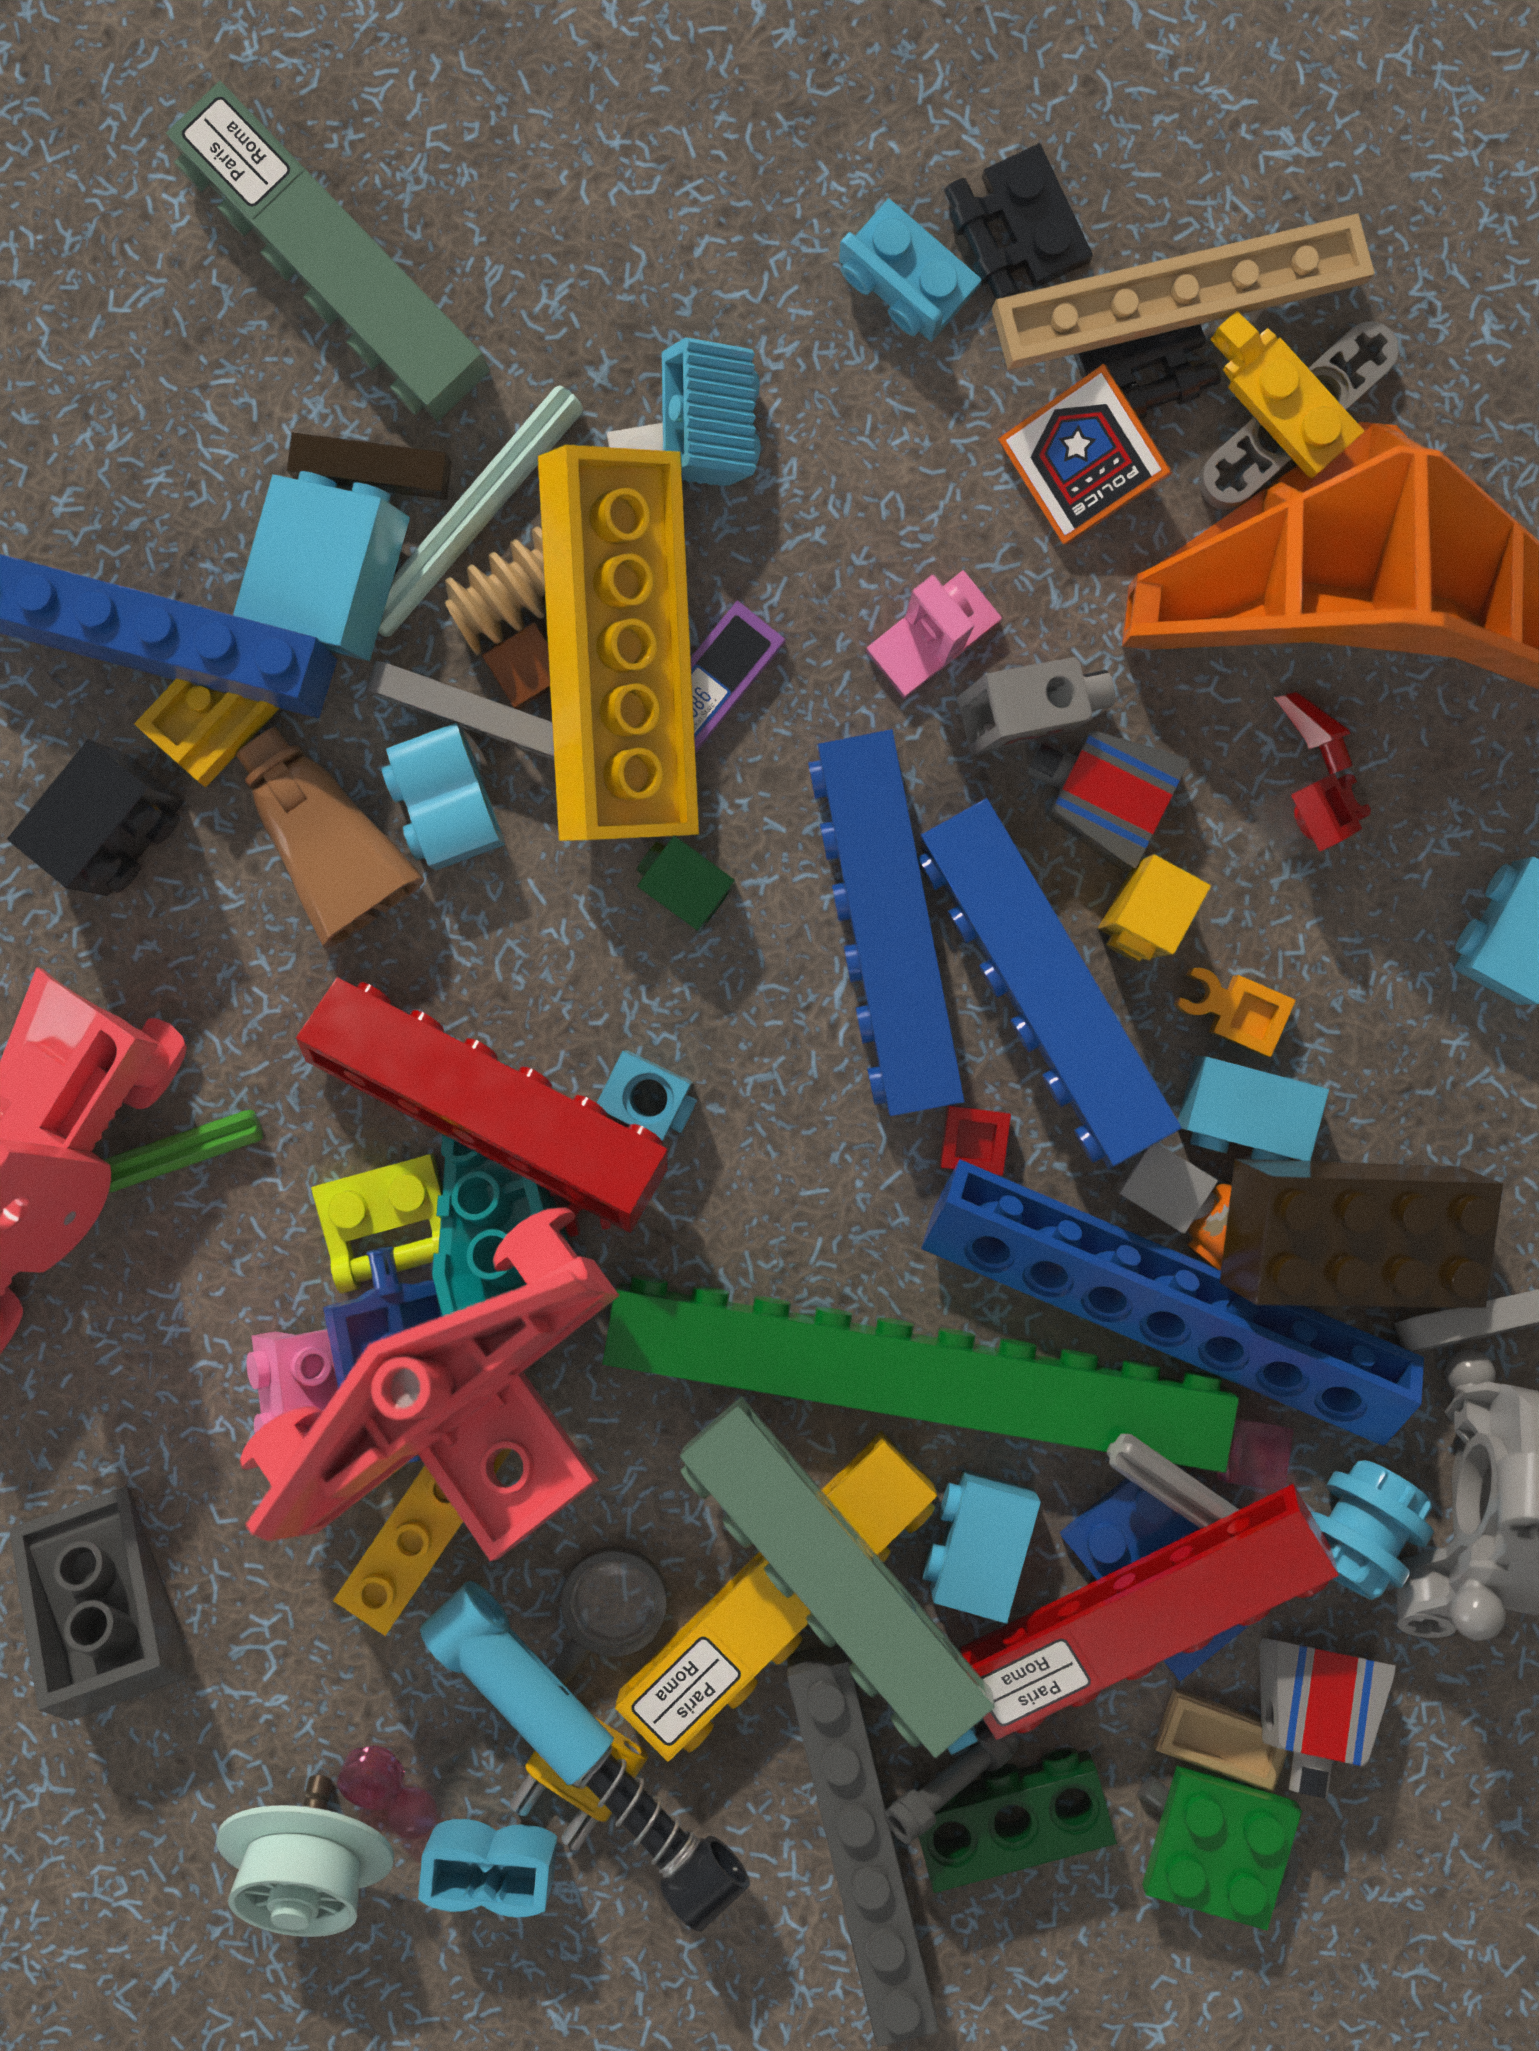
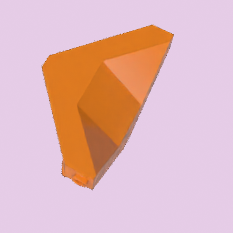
M1358 422L1364 430L1362 435L1313 479L1308 477L1297 465L1163 561L1138 573L1128 585L1122 647L1157 650L1315 642L1454 657L1539 689V540L1440 450L1424 448L1409 439L1397 425Z

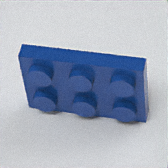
M1125 1478L1061 1530L1060 1534L1098 1580L1200 1530V1528L1137 1484ZM1239 1624L1215 1635L1211 1642L1202 1649L1193 1653H1183L1181 1651L1163 1661L1181 1682L1248 1626H1241Z

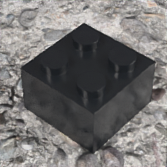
M87 739L8 836L7 840L66 889L108 896L112 890L115 893L123 891L136 878L141 869V864L137 860L151 842L158 845L172 834L180 821V816L176 812L185 801L128 754Z

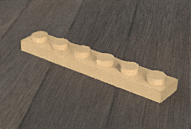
M1358 213L996 299L992 307V313L1007 369L1011 370L1227 318L1236 311L1240 314L1364 285L1375 275Z

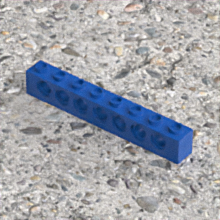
M959 1159L933 1208L921 1246L922 1250L1379 1445L1385 1446L1422 1405L1423 1356L1303 1305H1255L1220 1283L1221 1270Z

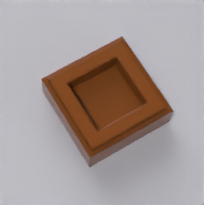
M535 623L482 654V657L515 709H521L550 691L548 644Z

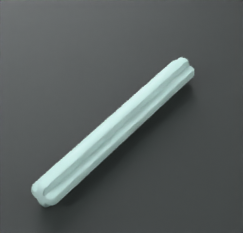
M560 385L556 386L394 574L378 633L389 637L397 630L538 465V456L549 452L582 414L581 402L574 394Z

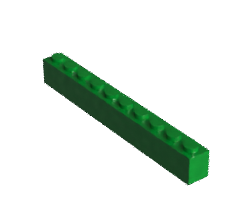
M633 1275L630 1284L619 1283L615 1289L619 1297L613 1300L602 1365L1107 1452L1109 1445L1114 1443L1120 1434L1127 1433L1142 1441L1173 1464L1224 1473L1227 1470L1239 1398L1228 1388L1221 1387L1222 1378L1213 1374L1185 1370L1183 1380L1159 1376V1366L1135 1360H1123L1122 1369L1098 1366L1099 1356L1071 1349H1062L1060 1359L1036 1355L1037 1345L1014 1339H1000L999 1348L974 1344L976 1335L949 1328H939L937 1338L913 1334L914 1324L892 1318H877L876 1327L851 1323L852 1313L835 1308L816 1307L815 1316L790 1312V1302L771 1297L756 1296L754 1297L753 1306L728 1302L730 1292L713 1287L693 1286L692 1295L667 1291L668 1281L649 1276Z

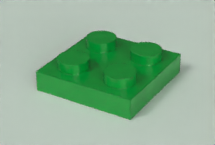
M1176 1766L1142 1883L1145 1894L1153 1898L1267 1931L1301 1817V1807L1296 1800Z

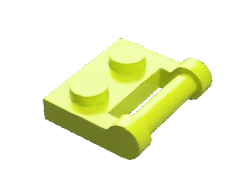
M434 1153L311 1187L331 1259L332 1277L340 1294L358 1290L361 1287V1282L372 1279L368 1256L354 1258L350 1244L351 1240L429 1219L432 1237L394 1247L393 1252L397 1272L433 1262L434 1253H438L441 1221V1218L436 1216L438 1195L443 1193V1186Z

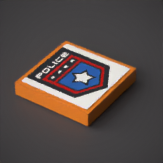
M1105 364L1099 366L998 438L1064 545L1074 541L1173 473Z

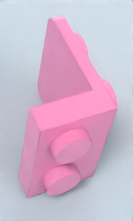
M327 1329L298 1335L282 1332L252 1335L253 1352H249L247 1355V1374L252 1388L258 1389L261 1414H256L254 1418V1432L256 1433L264 1424L276 1416L299 1407L314 1406L324 1411L338 1391Z

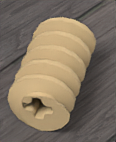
M540 527L531 529L534 550L530 551L517 539L510 542L513 562L510 564L497 553H490L488 557L491 575L488 577L474 565L468 566L469 588L465 589L451 577L445 580L448 600L445 601V604L461 633L477 656L481 654L479 633L482 632L494 643L498 644L503 641L501 620L506 621L515 630L520 631L524 629L522 608L526 607L540 619L546 615L543 601L545 581L542 529Z

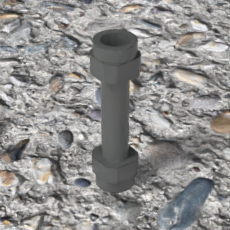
M986 1726L975 1734L978 1741L970 1745L968 1751L919 1792L914 1789L905 1792L893 1802L884 1815L888 1826L897 1838L906 1844L911 1843L936 1823L934 1813L985 1770L989 1772L995 1771L1008 1762L1019 1749L1014 1734L1010 1733L996 1740L989 1727Z

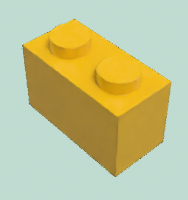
M1153 854L1140 860L1137 868L1128 872L1098 929L1111 936L1106 944L1109 948L1133 961L1140 962L1142 958L1150 961L1151 958L1173 955L1211 885Z

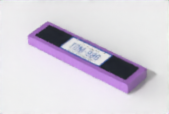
M738 600L691 657L695 754L786 643L785 638Z

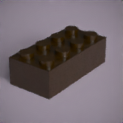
M1235 1159L1220 1283L1255 1305L1486 1308L1503 1183L1460 1166Z

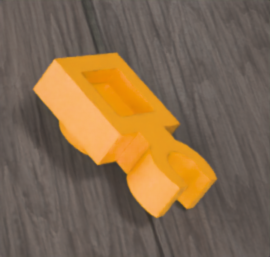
M1189 968L1186 975L1203 984L1205 988L1204 997L1198 1003H1192L1184 998H1176L1173 1005L1179 1011L1188 1015H1203L1207 1013L1215 1015L1209 1033L1264 1057H1271L1296 1000L1240 975H1233L1228 989H1224L1213 972L1204 968Z

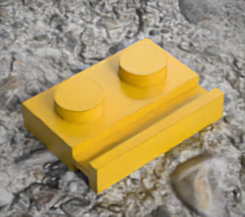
M176 678L134 725L206 788L279 708L274 707L268 702H257L230 692L226 694L203 686H195L188 681Z

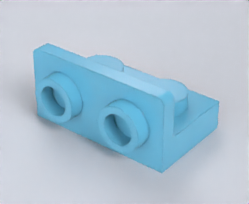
M890 198L883 203L856 235L848 232L840 241L839 262L843 264L841 273L852 287L864 295H869L871 291L875 292L890 306L888 314L894 323L911 336H915L920 332L932 342L981 286L982 279Z

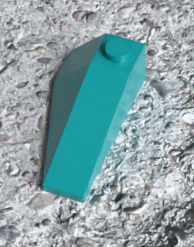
M442 1134L441 1154L445 1157L443 1193L438 1195L436 1216L441 1218L439 1249L438 1253H434L432 1276L442 1316H446L527 1285L515 1266L507 1271H496L493 1263L496 1249L504 1237L519 1223L535 1213L557 1208L554 1197H550V1192L546 1188ZM562 1228L560 1233L570 1245L565 1228Z

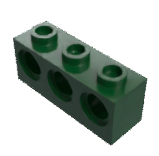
M1070 1747L1052 1750L1041 1757V1763L1017 1769V1766L1014 1764H1004L1001 1768L992 1772L985 1770L981 1774L980 1780L972 1781L934 1813L936 1823L925 1833L918 1836L934 1893L1117 1844L1097 1769L1090 1752L1087 1750L1078 1753L1075 1748ZM1077 1788L1085 1791L1083 1799L1074 1806L1064 1807L1056 1803L1058 1796L1067 1789ZM1008 1805H1018L1026 1809L1023 1816L1012 1823H1003L995 1818L998 1811ZM949 1821L959 1822L966 1827L961 1835L953 1839H943L935 1834V1831L941 1824Z

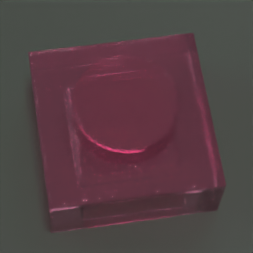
M1235 1418L1226 1473L1218 1472L1217 1479L1227 1483L1272 1490L1285 1488L1294 1429L1283 1425Z

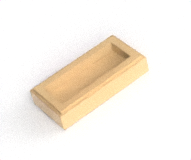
M1175 1687L1173 1688L1153 1744L1158 1752L1272 1793L1288 1750L1263 1743L1261 1718Z

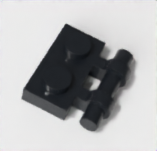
M1041 143L985 168L982 179L989 195L974 197L966 178L955 180L944 189L953 209L949 214V218L957 234L965 235L977 260L973 265L974 271L982 279L981 285H989L995 300L1019 293L1011 273L1022 267L1025 268L1035 289L1091 262L1093 253ZM998 217H1001L1013 243L1012 246L1007 248L998 247L987 224Z
M1201 324L1073 354L1082 379L1102 364H1105L1139 419L1147 417V410L1176 400L1181 405L1197 399L1200 396L1201 390L1221 382L1219 367L1215 360L1212 359L1192 367L1185 356V353L1201 348L1205 344L1206 338ZM1162 362L1166 377L1139 386L1134 380L1132 373Z

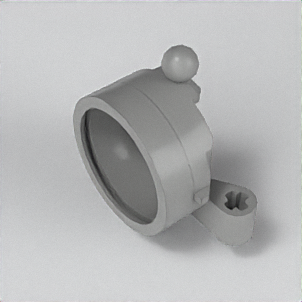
M1463 1349L1451 1355L1447 1360L1444 1370L1446 1383L1452 1389L1455 1396L1445 1410V1415L1455 1424V1433L1460 1437L1452 1470L1454 1540L1445 1548L1399 1560L1408 1568L1410 1575L1402 1588L1397 1587V1626L1407 1634L1424 1638L1446 1637L1455 1633L1457 1629L1463 1636L1476 1641L1487 1640L1498 1635L1503 1628L1506 1618L1505 1609L1539 1616V1391L1494 1383L1496 1371L1492 1361L1484 1353L1477 1350Z

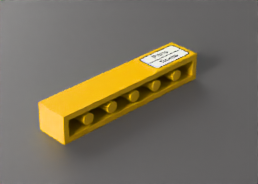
M882 1431L822 1489L825 1495L883 1563L891 1552L887 1545L904 1529L910 1534L921 1527L933 1513L935 1506L931 1502L937 1497L934 1483ZM760 1551L619 1689L615 1709L667 1762L682 1748L688 1753L695 1750L712 1731L714 1724L710 1720L726 1704L734 1709L743 1703L758 1684L755 1676L771 1660L776 1665L784 1662L802 1641V1636L799 1632L808 1624L806 1616L811 1611L795 1593L787 1598L775 1587L764 1570V1567L769 1562Z

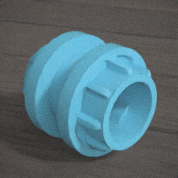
M1362 1460L1356 1462L1349 1474L1338 1471L1333 1472L1326 1484V1488L1331 1494L1339 1498V1501L1329 1517L1317 1512H1310L1332 1548L1339 1574L1333 1580L1371 1600L1381 1596L1388 1584L1402 1588L1410 1575V1571L1397 1557L1406 1542L1419 1547H1426L1431 1539L1434 1530L1425 1521L1432 1509L1430 1499L1404 1478L1371 1461Z

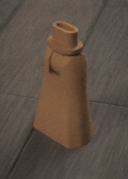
M277 727L263 732L236 753L237 758L249 774L245 778V783L252 789L259 818L287 869L303 909L324 948L346 941L377 919L372 908L385 913L417 891L425 882L424 877L397 846L364 815L343 791L337 781L321 765L306 757L300 746H289Z

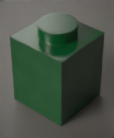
M673 836L666 846L656 841L636 869L637 872L644 876L637 887L699 933L702 932L736 885V881L676 836Z

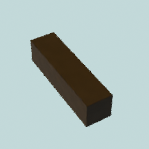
M292 432L287 472L297 480L300 471H307L329 478L336 482L337 486L353 487L354 483H363L390 493L447 500L452 461L446 452Z

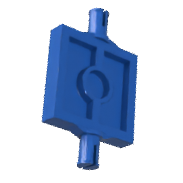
M383 1247L366 1252L370 1263L373 1289L366 1291L356 1299L323 1307L338 1389L370 1343L443 1317L433 1279L416 1284L399 1283L393 1252L394 1247ZM416 1455L409 1462L421 1461L419 1455Z

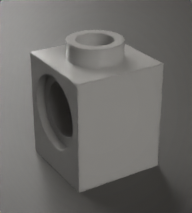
M1156 1143L1131 1158L1113 1190L1185 1234L1193 1221L1203 1218L1212 1210L1214 1193L1211 1191L1218 1180Z

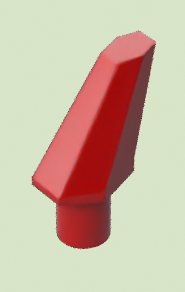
M1298 692L1275 697V700L1306 741L1308 748L1312 749L1319 746L1329 775L1353 766L1343 739L1344 736L1352 733L1351 729Z

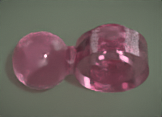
M380 1746L356 1748L348 1753L337 1778L338 1789L348 1801L365 1809L381 1810L386 1808L388 1810V1823L392 1831L403 1839L414 1840L425 1836L436 1822L437 1806L434 1798L422 1788L410 1787L404 1789L401 1787L405 1771L402 1764L391 1751Z

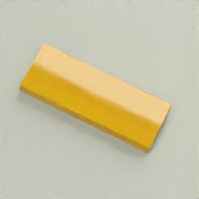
M580 445L561 446L538 456L559 841L699 835L681 452Z

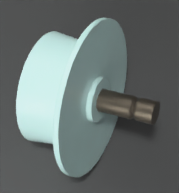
M313 1775L308 1778L304 1796L305 1800L302 1806L279 1805L252 1808L230 1816L221 1824L216 1838L217 1848L225 1860L239 1869L228 1897V1905L232 1912L243 1921L267 1931L291 1936L317 1937L343 1932L356 1922L359 1888L379 1882L391 1871L394 1851L383 1835L363 1822L339 1813L327 1811V1802H329L333 1784L329 1777Z

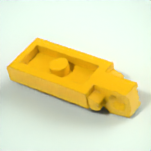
M1236 311L1216 329L1211 337V341L1230 361L1223 368L1224 373L1231 381L1228 388L1308 477L1313 479L1364 432L1363 428L1281 338L1277 339V336L1268 328L1259 334Z

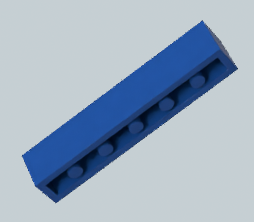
M0 554V634L173 680L176 678L195 686H203L225 694L227 692L238 694L246 699L268 702L274 707L320 718L337 659L317 637Z
M893 729L819 743V760L808 762L814 798L827 797L831 822L820 823L826 859H839L843 883L832 885L838 921L850 919L855 944L843 947L850 983L862 981L867 1005L855 1007L862 1044L874 1042L879 1065L867 1068L874 1105L886 1103L888 1115L895 1116L963 1103L965 1101Z
M988 798L921 834V847L925 854L918 857V864L925 878L934 891L942 886L947 891L955 905L953 909L947 911L953 926L965 944L975 940L987 960L979 965L986 983L996 998L1006 994L1018 1015L1010 1019V1022L1025 1049L1031 1052L1038 1048L1050 1068L1049 1071L1042 1074V1077L1060 1108L1070 1103L1082 1123V1126L1076 1128L1074 1132L1091 1162L1095 1163L1102 1159L1108 1170L1179 1131L1182 1128Z

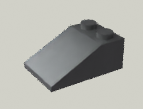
M125 1486L9 1528L39 1711L72 1721L189 1678L179 1626L129 1487Z

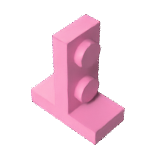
M964 570L944 586L941 585L934 575H931L912 591L905 617L866 648V652L905 699L1000 623L1002 617Z

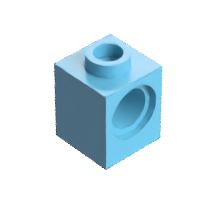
M623 1050L597 1104L604 1108L607 1114L629 1125L637 1124L655 1133L663 1141L667 1137L670 1128L682 1133L697 1103V1099L687 1095L693 1082L628 1050ZM643 1080H655L665 1088L667 1104L661 1113L648 1115L636 1107L633 1098L634 1090Z

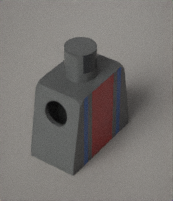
M1090 731L1083 738L1075 755L1042 740L1029 764L1026 774L1058 789L1045 814L1047 817L1115 867L1127 873L1137 868L1190 760L1102 732Z

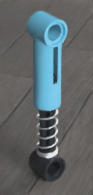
M465 1582L421 1625L420 1633L427 1648L445 1667L453 1672L463 1673L568 1786L582 1780L580 1788L588 1786L600 1799L598 1807L605 1805L617 1817L616 1827L623 1824L636 1838L633 1846L641 1843L654 1857L651 1865L656 1864L659 1868V1873H663L664 1878L661 1880V1890L673 1912L688 1927L702 1932L750 1886L748 1874L738 1857L725 1843L715 1836L709 1835L705 1839L697 1838V1835L694 1836L693 1832H684L679 1827V1816H669L661 1808V1797H651L643 1789V1778H633L627 1772L626 1760H616L612 1756L611 1743L614 1737L509 1626L510 1622L507 1614L494 1596L475 1582Z

